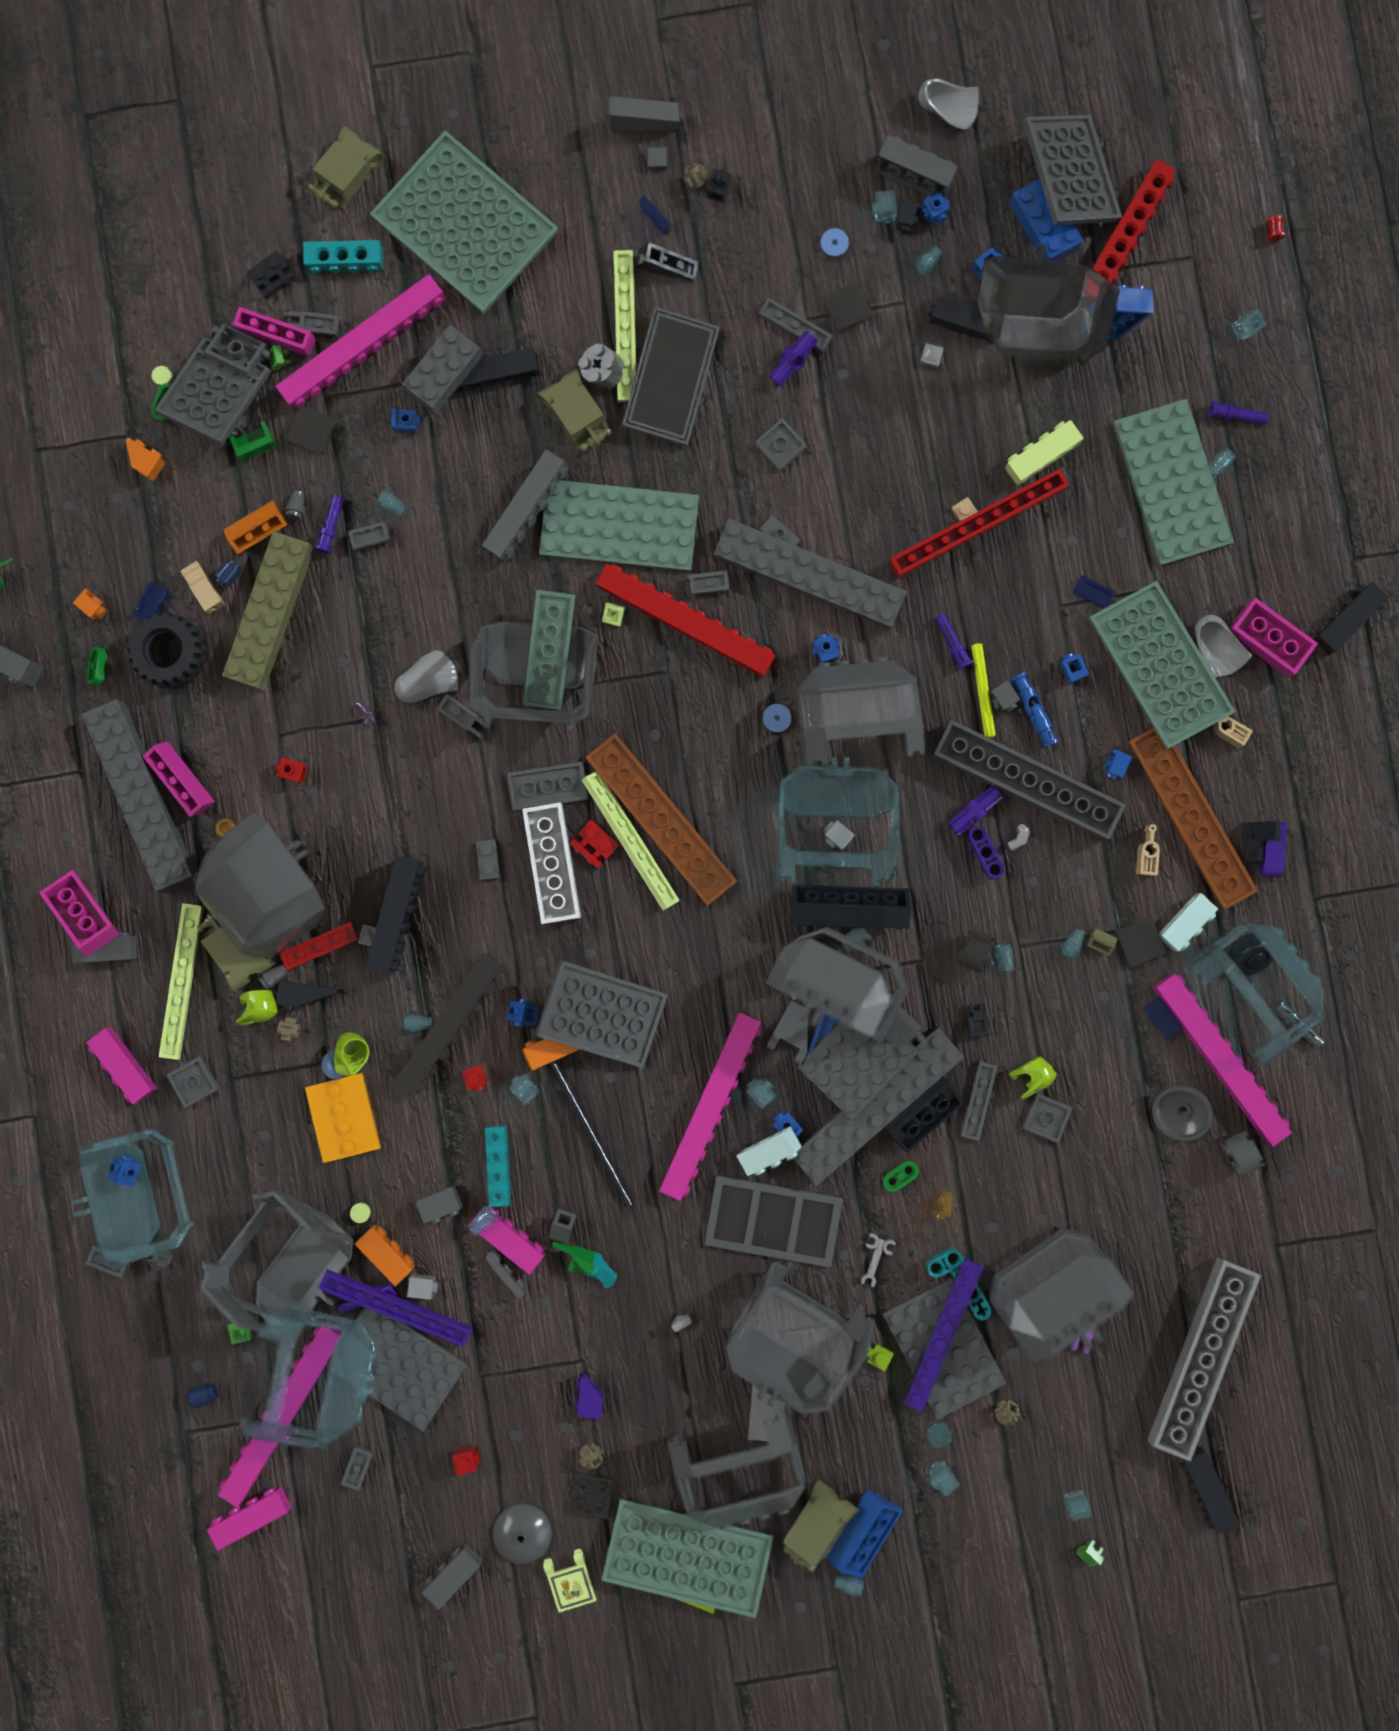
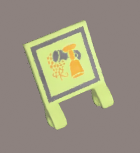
M582 1549L574 1551L575 1566L559 1571L554 1570L551 1558L544 1560L543 1567L547 1574L558 1612L596 1601Z

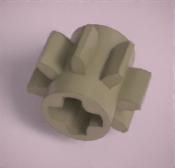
M693 163L685 169L686 176L683 179L687 186L699 188L705 184V175L708 173L704 166Z
M286 1017L285 1021L281 1020L279 1022L277 1034L282 1035L281 1040L290 1042L292 1038H298L301 1025L296 1024L297 1019Z
M1002 1400L997 1404L998 1408L995 1409L996 1418L1000 1423L1005 1426L1007 1424L1012 1426L1018 1421L1017 1417L1020 1414L1016 1403L1010 1400L1007 1402Z
M594 1443L583 1446L579 1452V1455L582 1457L579 1460L580 1464L588 1470L590 1468H597L602 1463L603 1458L601 1454L603 1450Z

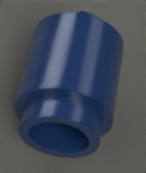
M231 558L228 561L225 560L214 574L217 577L215 581L223 587L226 585L230 587L241 574L240 570L242 567Z
M205 1383L190 1389L189 1394L186 1396L189 1406H193L195 1409L214 1402V1399L218 1398L215 1384Z

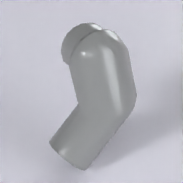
M1025 824L1018 825L1017 838L1007 842L1010 851L1027 843L1030 830Z

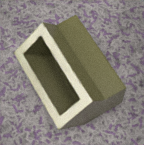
M1094 928L1088 939L1087 946L1110 956L1118 938Z

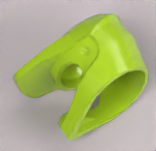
M256 990L240 995V1002L247 1005L245 1012L236 1020V1024L241 1026L268 1021L276 1016L278 1010L272 991Z
M348 1032L339 1037L334 1054V1065L337 1074L345 1076L355 1075L368 1060L369 1047L362 1036Z
M1041 1056L1009 1072L1013 1080L1017 1079L1018 1075L1029 1074L1031 1076V1080L1026 1084L1029 1089L1020 1096L1022 1100L1050 1086L1057 1076L1052 1066Z

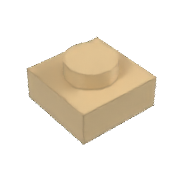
M968 497L951 508L959 521L978 512Z

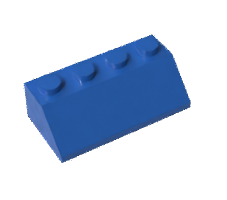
M869 1490L861 1496L860 1502L857 1505L859 1512L847 1522L826 1557L841 1573L860 1578L866 1573L904 1511L880 1494Z

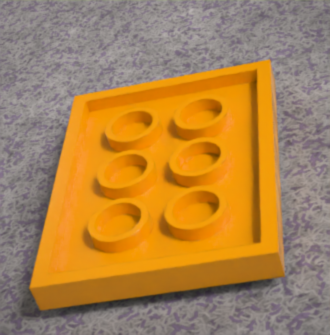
M363 1073L305 1087L323 1163L381 1148Z

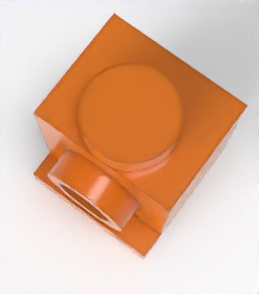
M84 589L73 602L80 610L96 621L104 617L107 612L102 606L103 602L87 589Z

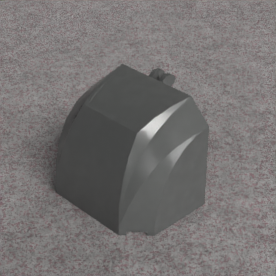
M255 813L229 830L207 852L200 864L195 893L241 954L262 956L269 959L316 928L325 907L315 886L297 864L298 861L309 854L308 851H301L294 858L290 854V852L300 847L302 844L300 840L286 848L268 823Z

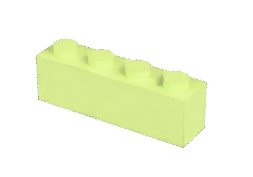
M1071 420L1066 423L1062 421L1054 427L1055 431L1050 434L1048 432L1044 433L1038 438L1039 442L1028 444L1023 448L1024 452L1020 455L1015 453L1007 459L1008 463L1005 469L1017 486L1082 442L1084 438Z

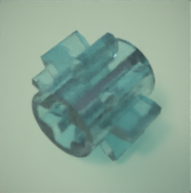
M939 1422V1424L935 1423L929 1427L927 1437L928 1441L932 1442L931 1446L939 1449L941 1446L949 1445L952 1433L950 1432L951 1430L947 1429L948 1425Z

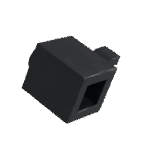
M713 169L707 187V198L725 203L732 183V174L724 169Z

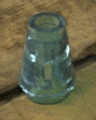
M934 246L918 257L915 263L917 271L923 275L930 273L942 255L941 250Z
M1228 448L1220 450L1209 468L1211 474L1214 477L1221 474L1234 463L1236 455Z
M385 489L376 501L380 504L379 507L399 516L406 509V506L391 491L388 492Z
M1075 929L1061 946V953L1075 959L1076 955L1078 956L1085 933L1082 930Z
M1006 942L994 946V954L1003 972L1015 970L1013 947L1010 946V943Z
M410 1013L409 1015H404V1031H409L410 1033L432 1029V1017Z
M489 1206L481 1208L469 1230L477 1236L496 1222V1212Z
M837 1575L834 1588H838L854 1598L856 1596L861 1597L864 1581L860 1580L859 1577Z

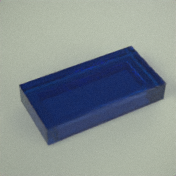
M646 196L640 198L639 208L660 232L666 235L669 232V222Z
M1083 575L1072 592L1102 609L1110 606L1116 594L1115 591Z
M149 582L132 615L141 620L146 616L152 618V614L158 613L168 590Z
M1157 997L1143 1007L1166 1040L1183 1029L1160 997Z

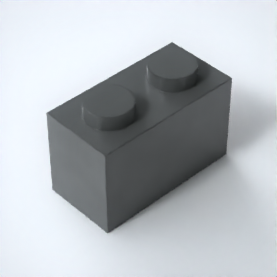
M455 1185L416 1201L423 1223L429 1222L430 1225L441 1221L440 1217L448 1215V1217L459 1214V1210L463 1207Z

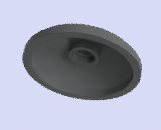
M1178 1085L1166 1088L1156 1097L1152 1108L1154 1122L1160 1131L1168 1137L1180 1141H1191L1200 1138L1208 1131L1213 1119V1111L1208 1099L1198 1090L1188 1086ZM1181 1106H1186L1187 1109L1184 1110L1181 1108Z
M527 1503L514 1504L503 1510L496 1519L493 1528V1541L497 1551L506 1560L516 1564H528L541 1558L547 1551L552 1537L551 1524L546 1514L538 1507ZM519 1535L524 1537L523 1541L518 1540Z

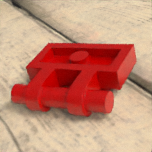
M592 820L578 833L583 840L579 843L574 838L569 843L577 854L580 853L587 859V863L590 866L593 865L597 869L603 864L598 858L602 855L608 859L620 846ZM588 843L596 849L594 854H591L585 848Z

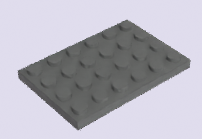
M1091 115L1026 117L1023 121L1053 224L1070 225L1118 222L1122 215Z
M560 960L535 1035L643 1068L668 994Z
M952 1277L882 1313L914 1376L953 1287L954 1281ZM968 1308L964 1312L927 1400L937 1420L1006 1384Z
M364 1308L326 1367L421 1431H424L464 1371L467 1363L414 1327Z

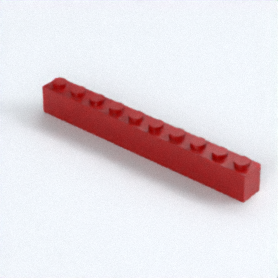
M1058 469L891 557L888 564L898 580L1064 492L1069 484L1061 469Z
M606 564L596 582L597 588L762 678L765 677L775 659L772 649L756 645L757 642L750 637L745 639L739 636L740 633L733 628L728 630L717 619L713 618V620L706 618L704 612L697 609L693 611L687 603L681 600L679 602L673 600V596L665 591L660 593L655 590L656 587L654 585L638 581L639 578L634 574L629 573L627 575L623 573L622 568L619 566Z

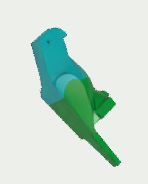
M553 1242L552 1247L572 1255L568 1271H581L589 1277L597 1278L604 1284L603 1287L610 1288L614 1285L617 1274L606 1264L600 1253L575 1245L571 1247Z

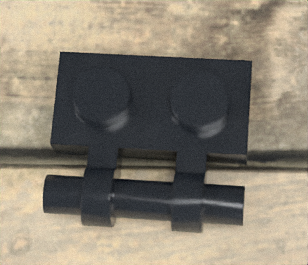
M277 250L246 272L258 290L263 286L266 287L260 292L264 298H267L269 295L273 296L277 293L276 290L284 285L287 286L296 277L292 271L286 274L283 273L289 267ZM278 276L280 277V278H279L278 280H276L274 283L270 284V282H271L273 279H275V278L278 277Z

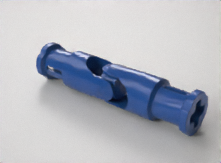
M1024 672L1010 680L1014 682L1019 692L1020 701L1031 718L1036 734L1040 735L1044 743L1043 748H1046L1060 740L1055 737L1051 729L1052 724L1043 711V706L1034 687L1030 685L1026 677L1027 673ZM1029 699L1036 703L1033 707H1029Z

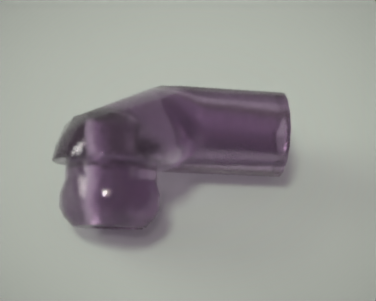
M357 701L355 707L367 717L363 720V724L371 728L373 724H376V718L372 709L364 701Z

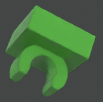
M273 345L270 348L269 352L272 353L269 359L271 371H279L282 366H288L291 363V360L283 358V356H287L289 353L288 350H281L280 345Z
M232 1323L228 1325L232 1344L253 1339L250 1329L235 1327Z
M1094 1540L1088 1541L1085 1546H1080L1076 1551V1554L1090 1567L1101 1565L1104 1560L1100 1555L1103 1552V1548L1098 1547L1095 1550L1093 1548Z

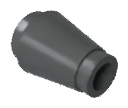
M293 491L284 510L287 518L299 521L304 516L303 492Z
M281 964L262 973V976L258 979L266 990L274 989L279 981L288 974V971Z

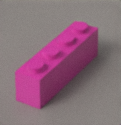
M242 307L238 308L232 324L235 329L251 337L273 345H280L282 348L310 357L316 341L311 331Z
M168 741L155 744L143 755V758L190 817L203 813L215 802Z
M112 1027L104 1028L86 1042L89 1045L90 1053L95 1057L97 1056L101 1061L100 1066L102 1069L109 1072L112 1076L111 1080L118 1088L120 1087L124 1092L123 1096L127 1102L132 1104L139 1103L157 1089Z
M485 1205L469 1226L530 1275L545 1256L544 1248L537 1242H531L528 1239L529 1235L523 1230L518 1231L514 1228V1223L506 1217L503 1219L498 1215L499 1211L495 1207Z
M282 1486L276 1489L271 1487L264 1491V1495L260 1498L255 1496L246 1501L245 1506L241 1508L234 1507L228 1512L229 1515L225 1517L220 1515L214 1518L207 1532L217 1551L288 1513L292 1506Z

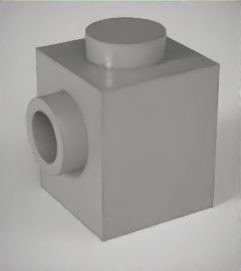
M838 820L835 823L831 821L824 829L827 832L824 835L826 838L825 842L832 848L836 846L841 851L855 836Z
M412 1274L409 1278L407 1297L431 1300L438 1291V1282H435L436 1276Z

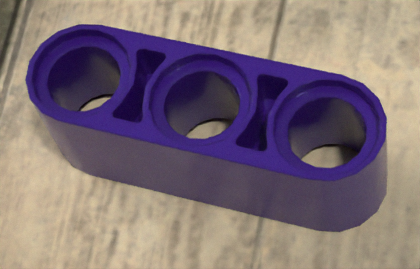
M1280 822L1281 841H1264V861L1259 863V874L1261 876L1282 877L1287 838L1286 822Z
M980 826L971 828L967 833V840L984 874L990 879L1001 877L1004 873V866L986 830ZM974 830L981 833L979 841L974 840L972 837ZM982 848H987L990 851L988 858H984L981 855ZM991 865L998 867L997 875L990 873Z

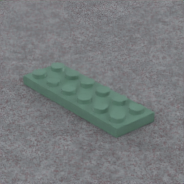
M536 590L523 705L562 710L576 598L574 594Z

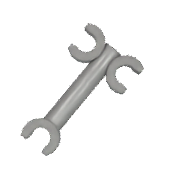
M869 1233L870 1237L875 1238V1242L873 1244L866 1243V1246L870 1249L875 1248L867 1273L861 1277V1283L864 1284L867 1278H871L870 1286L874 1287L876 1284L874 1275L882 1251L884 1250L886 1254L892 1255L893 1252L887 1250L886 1247L888 1244L896 1245V1242L892 1239L884 1240L878 1238L874 1233Z

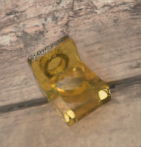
M943 1190V1195H939V1206L942 1209L930 1208V1213L934 1215V1218L946 1219V1216H951L953 1198L951 1190Z

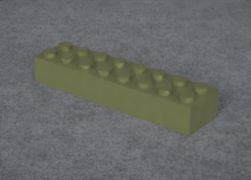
M273 531L222 674L223 677L265 691L314 551V547L310 543Z

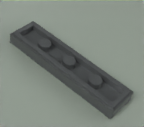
M769 297L758 312V316L797 339L805 331H808L818 340L813 348L822 354L833 338V335Z
M978 1061L960 1137L976 1141L980 1140L998 1068L997 1065Z

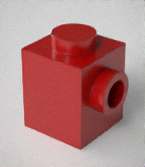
M281 758V761L277 762L275 768L276 776L303 784L308 765Z
M483 1064L462 1071L467 1090L473 1089V1092L484 1089V1085L489 1083Z
M475 1445L455 1450L453 1461L456 1475L476 1471L480 1464L479 1452H476Z

